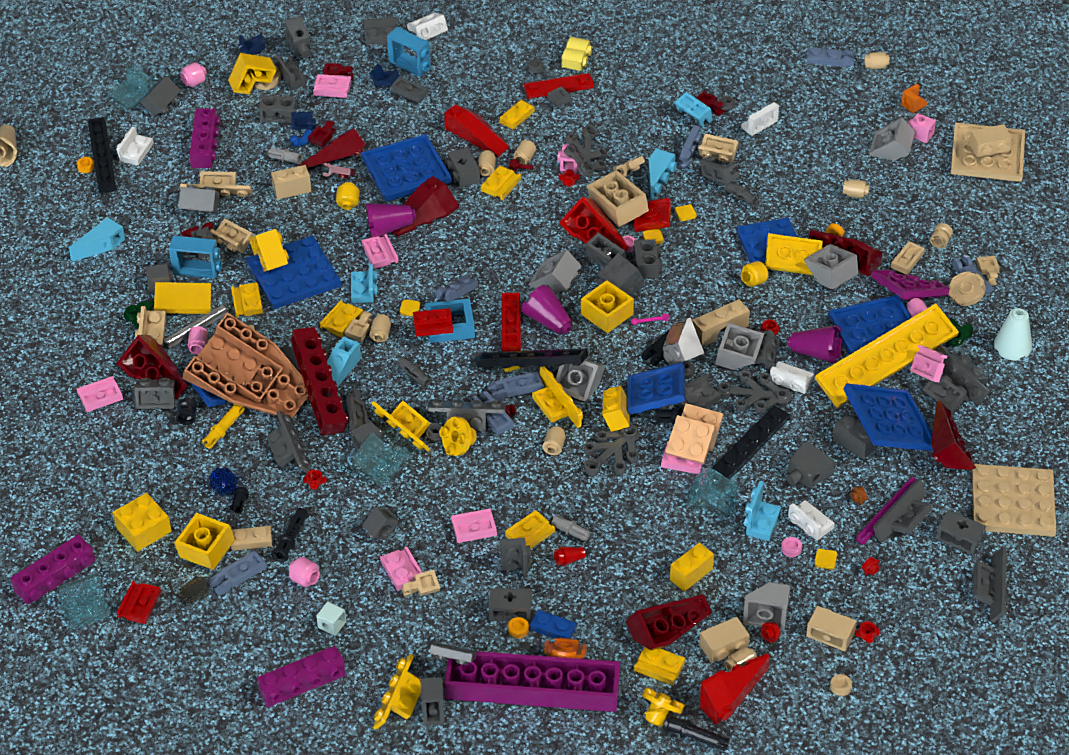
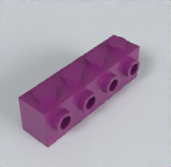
M216 108L195 109L189 154L191 168H212L213 161H216L215 149L218 148L216 137H219V127L217 126L221 124L220 115H217Z
M79 534L11 577L10 580L14 592L27 605L38 600L41 596L55 589L59 584L72 578L76 573L95 562L93 548Z
M336 645L258 676L259 693L267 708L346 676L344 659Z

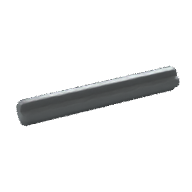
M220 305L163 340L164 345L168 349L174 347L189 337V331L192 327L201 326L205 328L224 317L228 309L224 305Z

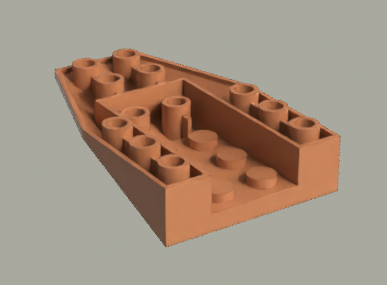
M228 312L219 322L214 335L197 357L194 356L185 368L182 379L233 404L276 416V412L280 410L285 415L289 414L292 419L308 398L302 375L279 347Z

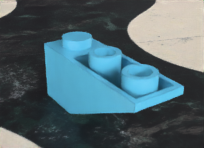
M657 148L650 156L648 166L651 200L661 192L663 184L668 182L671 172H674L677 166L675 154Z
M107 217L68 247L71 261H77L113 250L125 240L123 226Z
M343 337L334 347L327 360V364L332 368V379L336 381L337 387L361 360L360 343Z

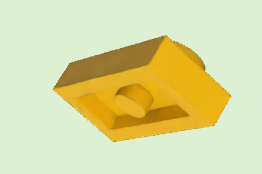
M520 100L499 117L500 123L513 130L534 113V106Z

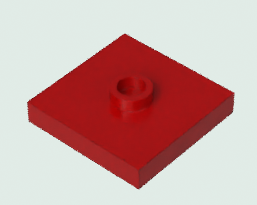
M670 198L647 201L649 211L634 219L635 232L670 227Z

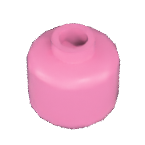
M194 62L182 68L180 78L184 85L195 87L205 81L207 72L204 66Z
M299 557L291 562L289 577L295 583L303 587H309L318 581L320 577L319 567L315 562L305 557Z

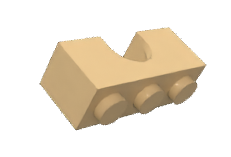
M738 299L693 319L692 322L701 346L703 347L717 341L718 333L728 323L744 328L748 327L750 310Z

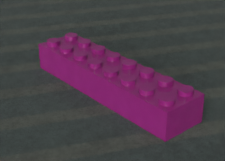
M477 651L476 660L471 663L469 662L468 665L456 663V659L448 658L444 683L445 699L617 712L620 662Z

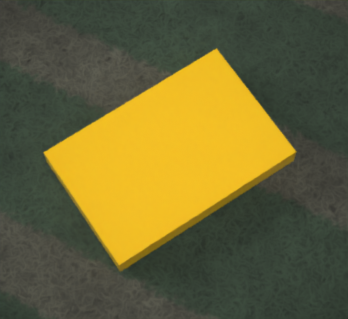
M768 233L765 266L771 270L813 275L804 259L822 249L823 241Z
M155 282L154 311H166V313L207 314L211 311V283Z

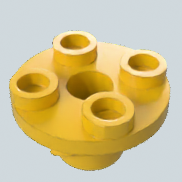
M463 417L449 418L439 430L447 455L461 456L465 454L477 439L476 431L470 427Z
M645 687L642 697L651 701L647 712L644 713L646 714L645 719L655 726H663L670 711L682 713L685 706L683 703L676 700L671 702L670 696L662 692L656 695V691Z

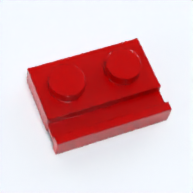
M450 308L413 312L416 337L453 333Z
M132 581L117 611V617H124L129 621L146 624L161 594V588L144 583L136 584L135 581Z

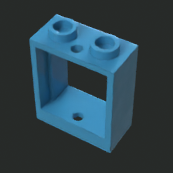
M399 27L387 35L390 63L419 77L429 71L431 63L428 41ZM404 46L416 51L417 58L405 53Z
M182 236L172 237L169 254L173 275L216 279L218 271L220 272L222 269V261H219L220 248L217 247L216 240ZM183 252L210 254L211 262L184 259Z
M470 298L425 303L426 311L450 308L451 315L463 314L465 323L452 324L453 333L429 335L430 343L475 338Z

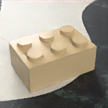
M617 170L587 185L589 198L618 227L649 211L646 194Z

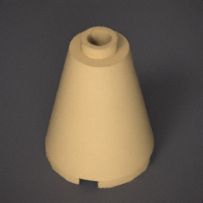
M4 124L0 126V166L8 167L17 157L16 134L12 126Z

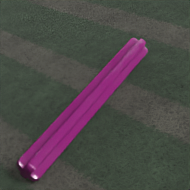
M910 477L856 535L858 543L864 545L875 534L873 526L917 479Z

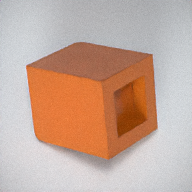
M918 84L902 93L901 105L911 113H915L927 106V101L919 96L920 86Z

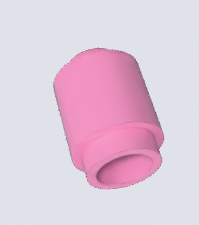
M919 298L911 299L907 304V311L911 318L927 309L924 301Z
M196 326L190 329L187 346L191 353L198 355L207 344L208 331L205 328Z

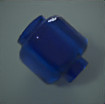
M217 467L209 476V486L220 496L228 494L231 496L238 487V476L227 467Z

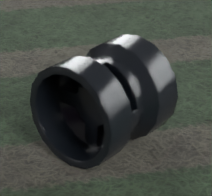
M191 398L180 399L177 405L176 420L183 425L193 424L196 419V401Z

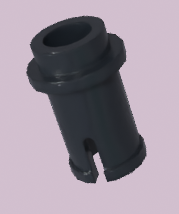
M237 487L233 492L234 499L230 509L231 511L234 510L235 513H242L245 501L249 498V493L245 487Z

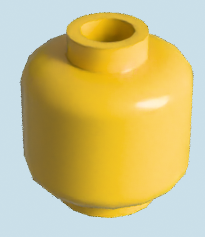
M345 182L340 185L336 193L337 205L344 210L356 207L359 203V188L351 182Z
M754 261L743 266L741 279L747 286L755 287L767 281L768 270L762 262Z

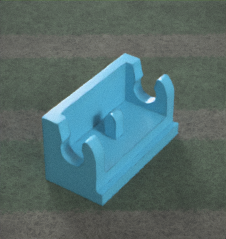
M687 92L674 102L679 112L683 110L697 119L701 127H704L705 119L708 123L713 121L711 108Z

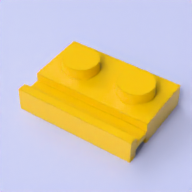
M499 165L481 185V191L494 197L499 196L503 200L519 183L521 174L517 175L515 171Z
M257 282L239 285L237 288L231 286L236 317L243 314L244 316L263 313Z
M340 300L320 322V328H325L328 332L343 338L345 330L352 320L360 319L363 309L349 303L345 304Z
M535 510L505 531V536L508 539L525 537L526 546L530 545L531 549L555 532V527L551 526L549 521Z
M644 647L638 662L634 665V671L673 686L675 679H677L685 664V658L660 648L649 650Z

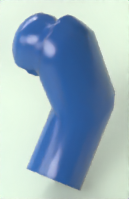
M307 129L300 138L297 135H292L289 139L291 145L299 147L308 144V136L312 131Z

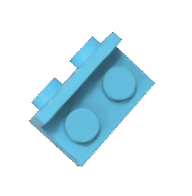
M369 264V271L351 272L352 303L374 302V295H377V284H374V282H377V270L373 271V264Z

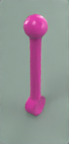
M663 314L659 317L644 319L633 318L631 323L632 325H637L638 323L657 320L668 321L669 315Z

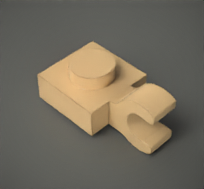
M643 156L635 157L621 165L615 166L613 170L619 169L621 174L626 177L628 170L633 172L640 169V164L644 163L645 160Z
M995 255L977 257L976 264L982 275H987V281L991 286L997 285L995 278H998L997 273H999L1000 267Z
M364 311L359 320L353 319L345 330V336L362 342L371 330L372 319L369 318L372 314Z
M434 570L414 575V581L402 584L403 588H401L404 596H409L417 591L420 596L440 591V585Z

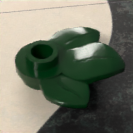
M143 301L137 305L128 306L124 312L125 320L132 322V325L139 329L137 314L141 312V306H145L147 311H154L151 310L153 302Z
M950 318V322L959 333L956 337L947 341V343L952 346H960L964 343V339L971 337L973 326L972 324L960 326L953 318Z

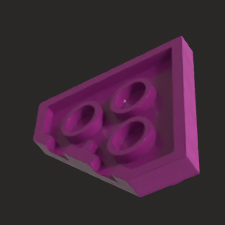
M888 269L873 270L872 278L878 281V284L887 287L890 292L896 293L903 300H910V298L925 299V297L939 298L940 296L949 295L950 288L936 280L929 282L920 279L921 277L905 274V276L895 274V271Z

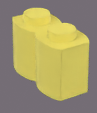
M570 37L562 56V67L582 71L583 67L587 66L588 56L592 53L590 40Z

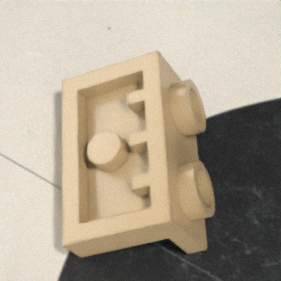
M141 306V312L137 314L139 329L135 331V338L137 335H151L163 348L166 311H147L145 306Z

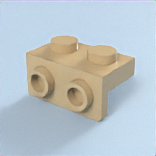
M704 134L702 144L698 147L699 155L703 158L713 156L723 163H733L739 142Z
M225 218L216 231L210 230L217 244L221 245L223 243L229 250L233 252L237 250L242 254L250 243L248 238L254 236L252 232Z

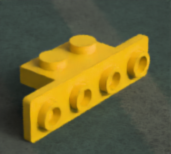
M545 366L540 367V377L546 388L532 392L533 400L551 423L569 417L577 428L581 427L583 419L581 409L576 407L571 396L565 393L560 383H557L552 372L548 371Z
M402 400L391 414L386 412L376 402L373 401L371 403L376 408L374 412L381 418L386 416L388 418L386 422L394 429L398 426L401 429L399 433L407 440L411 437L414 440L412 444L420 451L422 448L427 452L431 450L419 439L431 423Z
M411 653L406 658L402 657L396 665L398 670L388 683L390 686L389 691L381 699L382 707L377 710L373 717L375 723L372 728L376 730L386 722L390 710L405 719L411 717L421 693L420 679L407 672L414 657Z

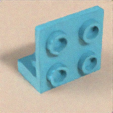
M759 481L758 486L752 490V501H748L745 513L747 515L744 526L747 527L746 535L770 541L781 513V506L762 502L764 481Z

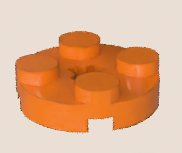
M556 638L555 643L549 644L550 640L544 643V654L549 657L581 659L586 656L587 645L583 643V646H581L579 641L575 639Z

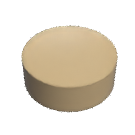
M837 674L832 677L830 689L835 695L845 696L850 693L852 681L847 675Z

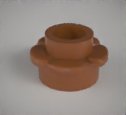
M862 486L852 488L850 495L853 502L863 505V502L868 500Z

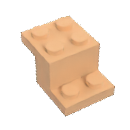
M686 403L682 416L677 415L666 454L704 464L708 451H713L723 420V413Z

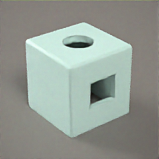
M327 602L316 615L318 628L334 636L346 623L345 610L330 602Z

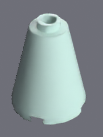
M1020 308L1010 311L994 340L995 350L997 349L999 355L1005 359L1020 360L1021 357H1028L1032 351L1029 315Z

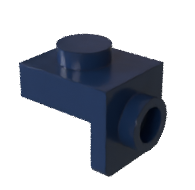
M262 34L246 40L240 35L239 49L246 54L254 55L266 48L265 38Z
M376 64L369 73L376 87H390L400 76L397 70L384 71L381 64Z
M312 111L291 112L293 130L309 129L313 132V129H316V118H313Z

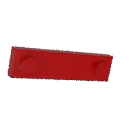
M590 73L526 83L524 84V90L527 99L548 96V92L559 87H563L567 92L594 88V83Z
M502 293V351H521L520 293Z

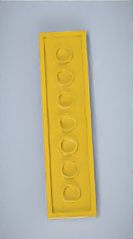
M934 304L818 373L814 379L838 408L849 401L843 390L846 383L875 386L913 363L915 353L919 351L918 345L934 350L939 345H943L956 337L959 332L939 306Z

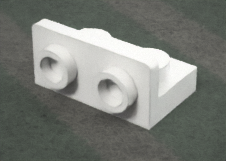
M432 13L407 24L408 31L415 32L418 37L424 40L448 30L444 15L439 13Z
M773 102L758 112L753 113L749 116L748 121L741 124V128L753 136L778 121L779 105Z
M132 127L117 146L119 161L139 166L154 144L153 138L137 135L136 127Z
M778 362L776 367L770 369V380L773 383L803 394L806 393L814 379V373L782 362Z
M805 500L798 506L793 503L789 505L788 518L791 522L797 524L807 535L812 536L817 541L834 529L835 523Z

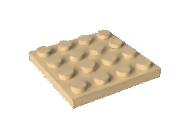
M955 122L950 174L1022 182L1025 130L1007 128L1012 137L1010 151L976 157L969 145L971 130L992 126Z
M975 464L976 469L972 470L973 521L985 525V531L1055 537L1056 515L1053 470Z

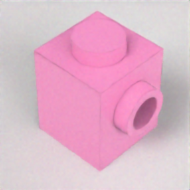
M917 113L908 122L915 130L913 138L927 143L935 132L936 120Z
M563 144L562 151H558L557 159L560 161V171L565 172L571 169L574 173H577L578 164L573 157L565 155L564 150L568 144Z

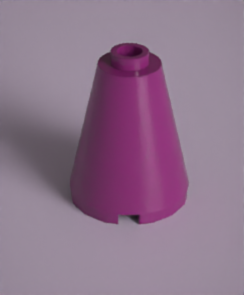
M366 203L371 238L381 237L384 234L411 225L413 220L416 219L415 209H411L409 205Z
M541 285L529 295L531 299L528 303L524 301L521 308L522 312L555 333L565 335L572 329V320L549 285L547 287Z
M838 325L793 332L788 337V347L796 353L830 363H837L836 359L840 358L842 349V338H838V332H841V328Z

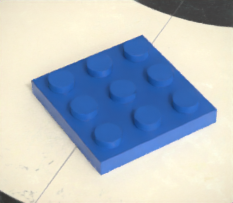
M789 217L738 226L736 230L749 262L760 261L764 265L768 233L797 237Z
M683 362L628 375L627 410L629 415L685 401V366Z

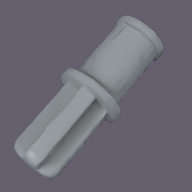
M271 148L268 151L270 158L279 159L284 163L288 161L300 164L302 162L303 156L301 153Z
M558 514L552 520L551 525L566 532L568 536L572 535L584 542L590 537L591 533L577 525L575 521H569Z

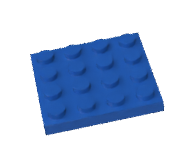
M427 134L361 152V158L385 202L413 194L431 176L445 184L452 183L451 175Z
M313 235L282 246L283 250L286 249L289 256L288 264L264 272L258 254L246 258V264L273 310L342 286L340 278Z
M898 295L828 311L831 323L841 328L838 336L842 338V343L849 355L911 318Z
M846 383L843 390L873 445L933 451L931 445L933 433L908 390Z

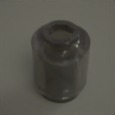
M195 576L179 589L177 597L183 605H193L208 593V584L202 577Z

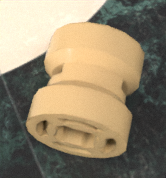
M945 223L937 224L930 237V243L936 248H945L953 234L952 228Z

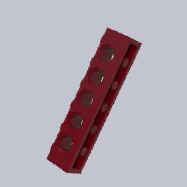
M315 327L294 329L290 342L321 436L343 433L346 424H348V416L342 409V398L338 397L337 383L332 379V368L327 364V354L325 349H322L321 336L317 334Z

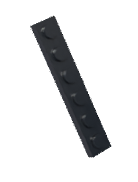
M105 117L87 119L99 193L116 191Z
M587 348L484 352L475 361L477 367H484L485 369L493 367L509 368L511 366L524 368L529 365L543 367L546 365L562 366L564 364H572L576 366L582 364L589 354Z
M774 405L705 474V480L721 489L790 419V414Z

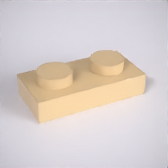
M909 241L892 261L891 268L908 274L923 256L925 248Z
M271 526L232 530L235 541L231 545L232 551L272 546Z

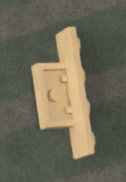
M201 171L200 184H189L196 185L197 189H204V186L214 187L221 196H230L231 194L247 197L248 195H253L251 186L236 185V172ZM180 184V188L187 186V184Z

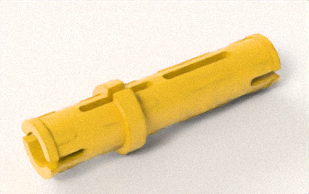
M234 404L224 417L211 427L209 434L202 440V444L206 448L212 449L216 442L226 435L229 427L245 411V408H242L243 406Z

